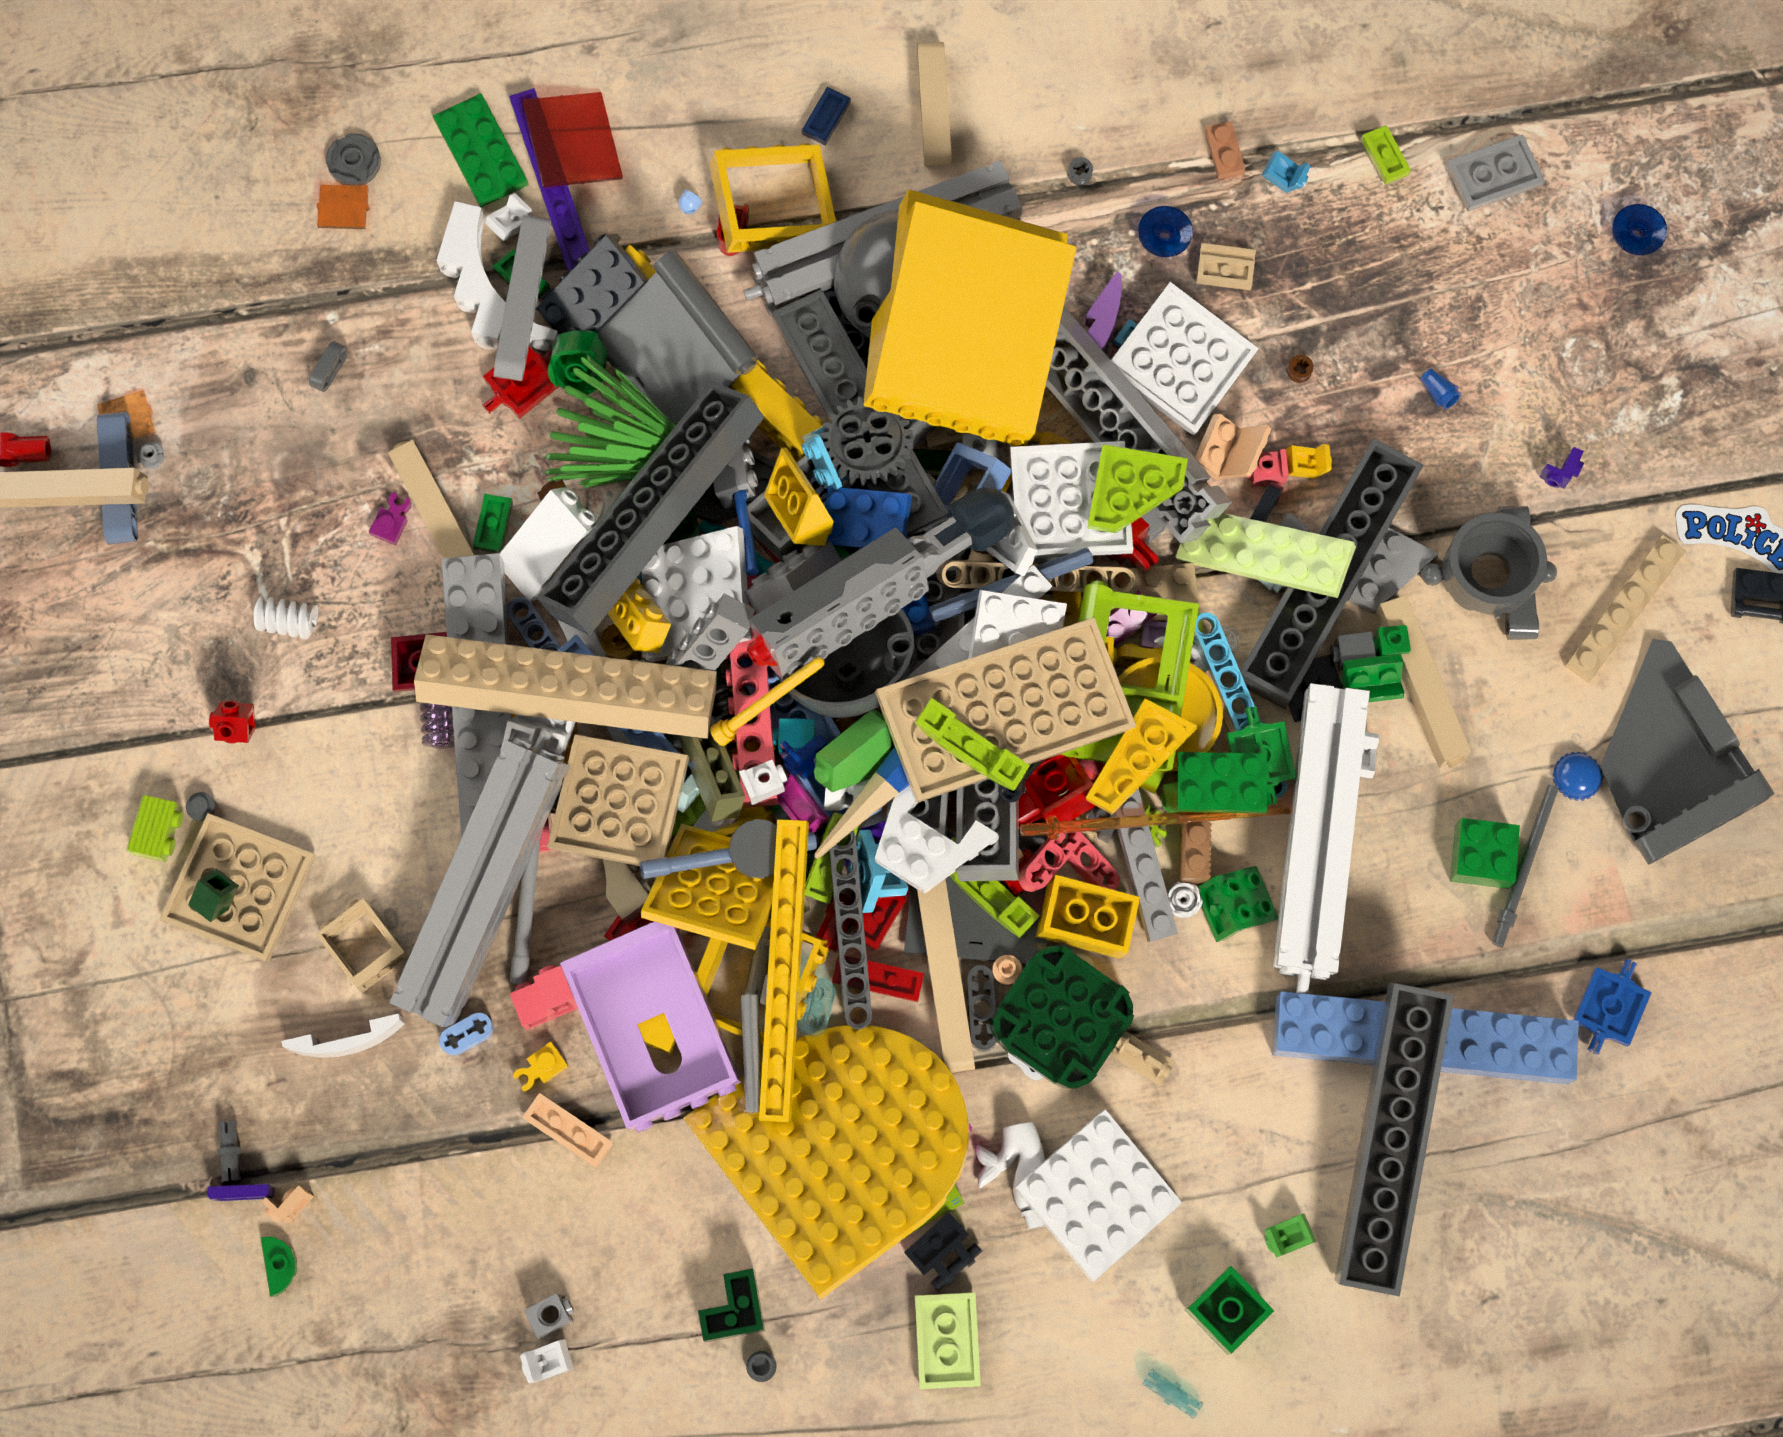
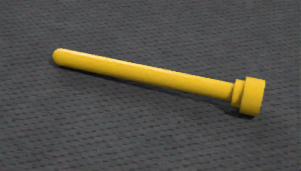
M815 657L731 720H720L711 726L710 732L714 740L721 746L731 742L735 738L738 728L824 666L823 658Z

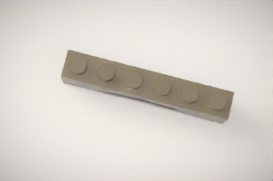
M561 788L550 811L551 814L556 813ZM602 859L606 874V898L621 919L628 925L641 916V910L651 887L645 879L639 882L634 873L638 869L635 865Z

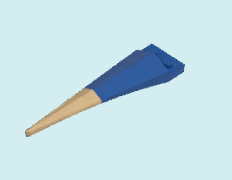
M895 747L815 852V858L823 856L857 826L909 786Z

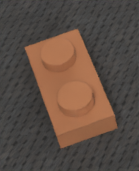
M1232 121L1206 126L1205 134L1217 179L1244 175L1245 166Z

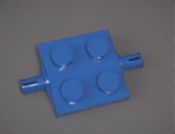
M1625 959L1620 974L1609 973L1598 967L1593 970L1573 1017V1020L1579 1021L1580 1026L1587 1028L1594 1034L1587 1048L1589 1052L1593 1051L1594 1054L1599 1055L1605 1040H1613L1626 1047L1631 1044L1652 993L1639 987L1631 980V976L1637 966V963L1634 961L1631 963L1632 960Z

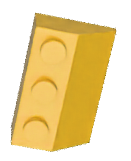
M782 447L764 497L793 543L825 546L828 535L833 530L834 522L789 450Z

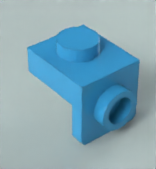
M1280 151L1272 153L1262 176L1285 193L1301 189L1308 180L1307 173L1311 165L1307 162L1297 165Z

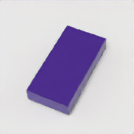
M269 1184L208 1187L207 1198L213 1201L260 1200L265 1197L273 1199L275 1187Z

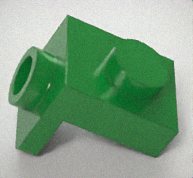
M1406 625L1379 627L1373 637L1376 657L1410 653L1411 647Z

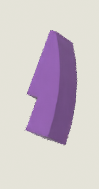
M1119 272L1115 273L1086 314L1085 325L1089 327L1087 333L1103 352H1105L1118 317L1122 290V274Z

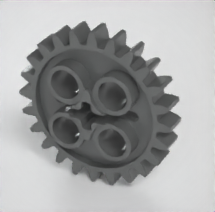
M858 397L856 405H853L850 400H847L846 409L838 405V415L829 413L830 423H823V431L825 432L821 433L820 436L835 470L840 469V479L848 474L850 484L856 478H859L861 486L865 485L866 479H870L873 486H876L877 478L880 477L886 483L888 473L897 477V467L901 469L906 468L904 459H911V451L909 450L913 449V440H910L913 438V430L908 429L910 427L909 419L902 420L903 417L900 415L879 412L873 408L863 406L862 398ZM881 423L884 424L885 427L881 429H876L873 427V425ZM847 428H855L857 431L854 433H847L844 430ZM880 449H887L890 452L888 454L881 455L877 451ZM853 453H858L861 455V457L858 459H852L849 457V455Z

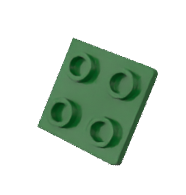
M1257 866L1214 876L1197 887L1202 897L1201 907L1216 942L1224 941L1242 930L1274 922L1278 919Z

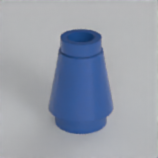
M1429 369L1422 375L1420 380L1438 407L1442 406L1444 409H1448L1461 397V393L1458 391L1459 387L1434 369Z

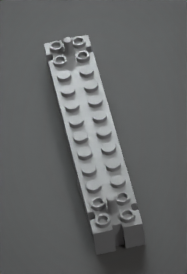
M1063 306L1046 386L1095 443L1125 441V448L1188 458L1183 489L1152 509V511L1158 518L1167 517L1170 523L1167 525V528L1180 544L1196 541L1211 526L1207 519L1218 518L1232 503V500L1219 485L1210 486L1207 483L1211 478L1207 471Z

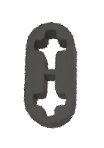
M332 341L328 345L310 376L309 385L321 392L328 390L347 358L348 347L336 341Z

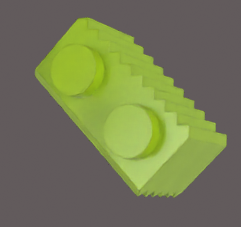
M143 795L126 851L134 856L166 863L167 857L171 856L175 849V829L180 828L183 822L184 813L182 807L174 801Z

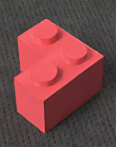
M549 965L538 971L539 975L533 977L535 983L532 984L531 981L524 982L515 987L516 991L510 993L521 1025L525 1030L578 1009L561 966Z

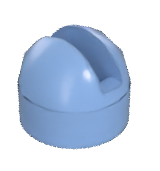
M684 190L678 201L680 209L685 214L695 213L703 203L697 195L688 190Z

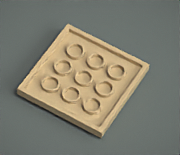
M574 735L568 760L570 768L567 775L564 776L547 847L552 850L640 866V861L666 857L689 762L688 755Z
M208 813L159 920L269 963L316 855ZM217 868L238 884L239 887L229 910L212 922H209L188 906L198 880Z

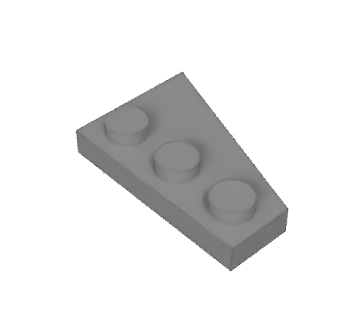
M1388 528L1354 589L1349 602L1374 614L1381 603L1389 601L1403 586L1416 577L1426 565L1436 559L1439 553Z

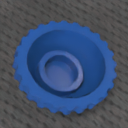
M1571 752V754L1567 753L1564 757L1562 756L1560 761H1557L1553 772V782L1559 788V793L1575 801H1584L1594 796L1599 791L1603 779L1601 776L1602 770H1600V765L1596 763L1597 761L1593 760L1592 756H1587L1586 753L1581 754L1580 752Z

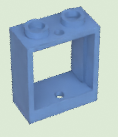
M957 442L933 487L949 513V506L971 466L986 471L977 489L987 487L996 488L1001 491L1012 470L997 458Z

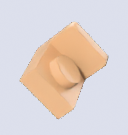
M298 1185L296 1189L293 1187L284 1194L280 1206L267 1197L261 1202L267 1207L264 1212L276 1223L282 1220L289 1224L314 1196L306 1188Z

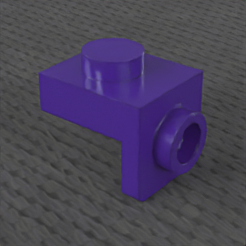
M1573 447L1562 469L1546 464L1539 477L1551 487L1565 489L1572 476L1578 477L1584 465V462L1580 461L1584 451Z

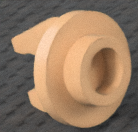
M1003 955L993 964L995 979L1004 985L1013 984L1022 971L1020 961L1011 955Z

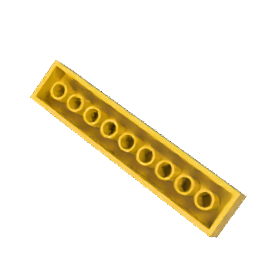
M631 245L624 250L648 280L656 273L650 264L651 260L642 250L636 251ZM756 360V367L748 374H742L729 388L746 394L752 399L765 417L757 428L780 450L782 447L787 448L797 463L805 456L801 446L804 443L802 436L823 427L824 422L817 415L812 417L805 410V404L796 396L792 398L786 392L785 385L778 378L772 379L766 373L765 366L759 360Z

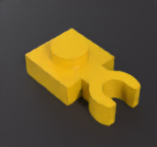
M549 1042L527 1058L531 1065L529 1068H520L512 1076L515 1079L520 1078L522 1075L528 1076L527 1084L521 1087L524 1092H527L534 1087L539 1077L546 1084L569 1066L553 1043Z

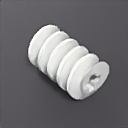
M261 595L254 609V625L257 631H264L265 629L269 633L277 631L282 636L288 633L293 638L300 635L304 640L308 639L314 632L318 620V605H313L311 612H308L307 603H302L300 609L297 610L296 601H291L289 607L286 608L285 599H280L278 605L275 606L274 597H269L267 603L264 604L263 596Z

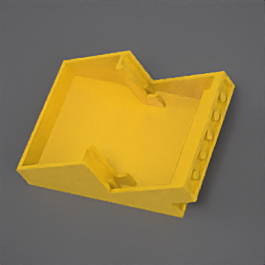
M908 189L899 204L891 290L872 319L863 406L873 408L879 412L897 414L906 419L924 421L933 426L951 428L960 433L978 435L987 440L1005 442L1014 447L1026 446L1035 434L1077 246L1067 244L1068 234Z

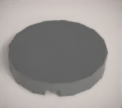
M362 134L345 135V138L337 139L331 144L327 151L326 164L330 175L336 182L344 186L358 187L367 184L375 178L380 170L381 156L375 143L370 138Z
M755 819L745 822L735 830L729 842L728 852L738 872L749 878L756 879L774 875L777 825L768 820Z

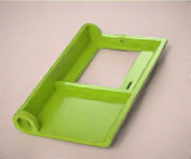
M1092 581L1091 584L1085 585L1078 623L1095 618L1104 644L1110 612L1114 608L1163 614L1168 618L1156 687L1144 688L1120 685L1133 718L1144 699L1181 717L1199 604L1114 592L1103 581ZM1125 732L1073 749L1061 755L1107 763ZM1175 752L1157 769L1158 771L1172 770Z

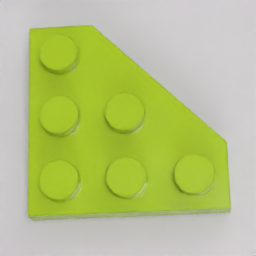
M1103 444L1087 529L1117 533L1181 491L1184 485L1188 458Z

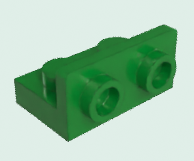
M1401 654L1344 661L1342 688L1370 691L1368 703L1404 698L1405 692L1401 684L1403 669Z

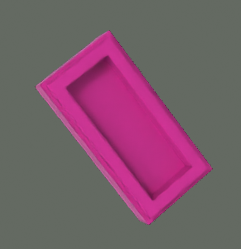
M790 774L787 777V781L783 782L785 792L778 794V803L791 820L808 821V833H815L830 818L797 775Z

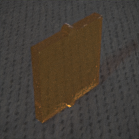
M320 185L319 203L316 204L318 209L317 227L366 229L367 211L370 210L368 205L369 187L357 185Z
M144 390L97 404L99 414L128 412L131 423H128V432H131L132 440L156 433L151 416L153 410L149 408Z

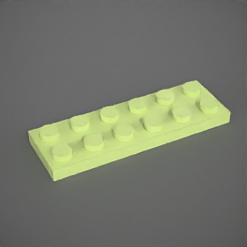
M1222 513L1218 518L1207 519L1211 526L1196 541L1181 543L1176 554L1179 562L1194 563L1196 566L1338 598L1356 546L1354 542Z

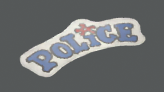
M1689 504L1682 505L1677 510V530L1682 543L1716 544L1737 549L1758 559L1773 572L1783 574V529L1771 522L1765 508L1751 506L1742 509H1729Z

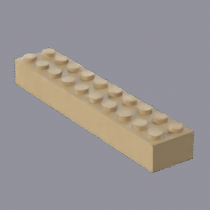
M426 634L414 684L416 702L708 739L716 694L717 671Z

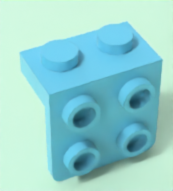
M823 427L802 436L804 443L801 446L807 459H812L816 469L813 470L818 484L820 486L824 485L825 489H828V486L838 489L842 487V481L849 479V475L847 474L842 479L839 478L840 469L835 470L821 439V433L825 432Z

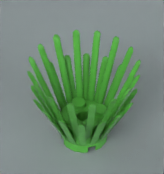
M588 355L587 359L581 357V361L585 366L631 402L578 368L573 369L574 374L599 390L605 398L640 421L569 385L565 386L567 394L585 402L587 407L593 409L592 413L595 416L613 423L614 426L563 408H558L556 410L557 415L578 422V430L585 432L587 437L551 432L550 438L596 448L572 446L569 449L571 454L548 453L545 456L546 459L610 464H565L561 468L547 469L545 471L547 475L566 474L552 476L547 481L592 478L582 480L578 484L584 485L583 488L631 480L677 424L671 422L621 371L615 369L617 376L622 380L620 382Z

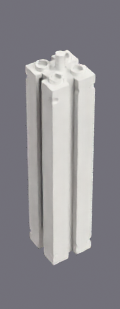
M1310 684L1304 693V707L1295 770L1297 778L1294 779L1275 956L1273 960V968L1280 969L1279 974L1287 976H1297L1298 974L1296 993L1308 994L1310 978L1326 980V978H1330V976L1338 973L1367 718V704L1370 692L1366 690L1337 689L1334 686Z

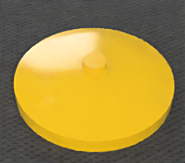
M1152 657L1133 664L1118 677L1119 683L1144 688L1156 687L1161 657ZM1191 663L1189 664L1181 717L1197 725V729L1175 751L1173 768L1169 771L1178 770V752H1209L1216 742L1222 726L1223 708L1217 688L1201 669Z

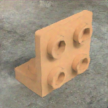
M1215 414L1212 416L1195 459L1215 480L1249 477L1257 467V461L1262 449L1268 442L1271 427L1260 425L1239 428L1223 415Z

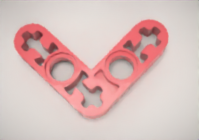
M1071 824L1063 825L1053 831L1019 872V883L1023 889L1029 892L1045 887L1066 861L1086 883L1116 890L1120 882L1117 871L1079 829ZM1065 833H1067L1069 836L1067 839L1068 843L1061 847L1057 844H1060L1065 839ZM1046 850H1049L1054 854V865H1050L1046 862ZM1082 852L1087 853L1090 857L1091 863L1089 867L1084 866L1081 862L1080 856ZM1041 869L1042 871L1034 878L1036 882L1033 883L1031 881V873ZM1104 875L1107 877L1105 881L1107 885H1103L1102 883L1104 881Z

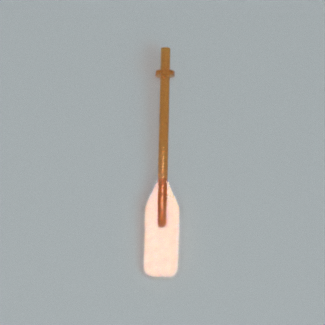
M1281 805L1267 806L1266 814L1172 812L1058 821L1056 816H1048L1045 823L1021 824L1020 834L1021 836L1047 834L1050 840H1057L1060 833L1292 814V807Z

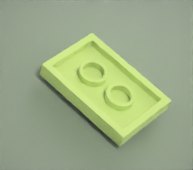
M976 1293L915 1296L920 1389L981 1386Z

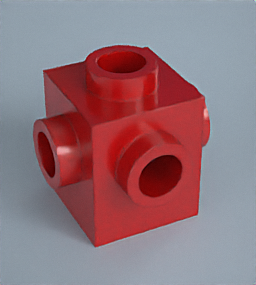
M234 700L220 701L215 711L211 712L209 717V728L213 729L214 740L225 741L229 744L238 742L249 743L256 729L254 704L238 703Z

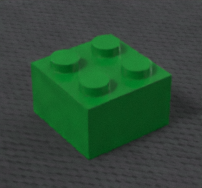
M1461 818L1455 824L1450 882L1509 889L1516 882L1520 825Z
M1232 1266L1226 1268L1184 1310L1227 1355L1232 1354L1274 1312L1271 1306Z

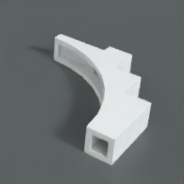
M455 202L436 261L440 271L446 276L452 278L460 276L454 298L457 306L462 311L471 314L477 312L471 331L475 343L484 349L498 348L506 302L502 300L490 284L483 266L481 238L485 217L481 207ZM533 322L529 345H532L537 350L548 352L553 347L558 331Z

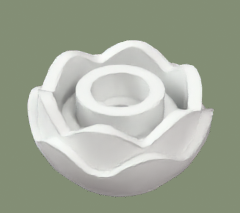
M1177 882L1167 891L1173 915L1180 918H1188L1195 915L1201 908L1202 897L1200 896L1199 889L1194 884ZM1181 898H1185L1186 902H1181Z

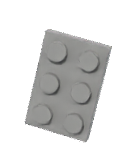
M1523 134L1448 160L1446 164L1468 212L1543 186L1545 182Z

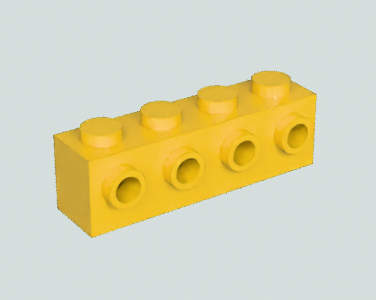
M638 578L634 580L608 612L609 617L634 651L660 652L671 623L654 602L652 596L644 589Z

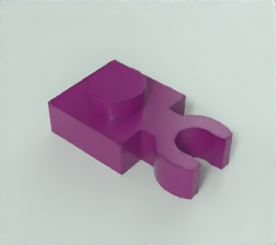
M393 492L388 500L389 509L386 510L380 507L369 530V534L396 546L408 522L402 514L410 510L412 502L410 498L406 497L402 505H396L398 495Z

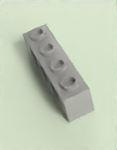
M723 593L717 602L712 601L705 612V617H699L696 620L691 634L686 633L683 636L677 650L672 649L666 664L715 671L749 631L751 625L749 619L753 617L755 609Z

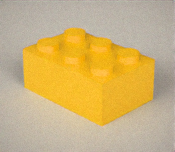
M1055 875L1047 884L1036 937L1121 959L1129 952L1140 897Z

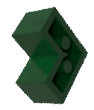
M752 1268L723 1274L728 1305L698 1310L702 1337L705 1343L765 1331L755 1270Z

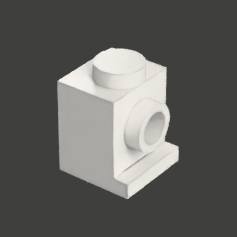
M773 760L748 770L739 771L752 805L785 792L783 782L787 781L781 764L775 766ZM767 774L770 776L769 781L766 783L759 781V777Z

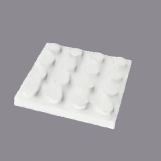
M1170 282L1111 361L1146 401L1194 436L1259 348Z
M1125 441L1010 447L1013 502L1038 550L1034 558L1062 557L1083 548H1089L1092 555L1133 553L1131 524L1117 533L1087 529L1102 445L1125 448Z
M735 526L664 544L641 571L642 586L652 596L654 602L671 623L660 652H646L647 660L650 662L666 660L672 649L677 650L683 636L686 633L691 634L696 620L699 617H705V612L712 601L717 602L723 593L749 606L745 594L747 590V575L742 528ZM750 629L740 642L751 640Z
M1102 1110L1014 1187L1091 1282L1098 1279L1182 1203L1106 1110Z

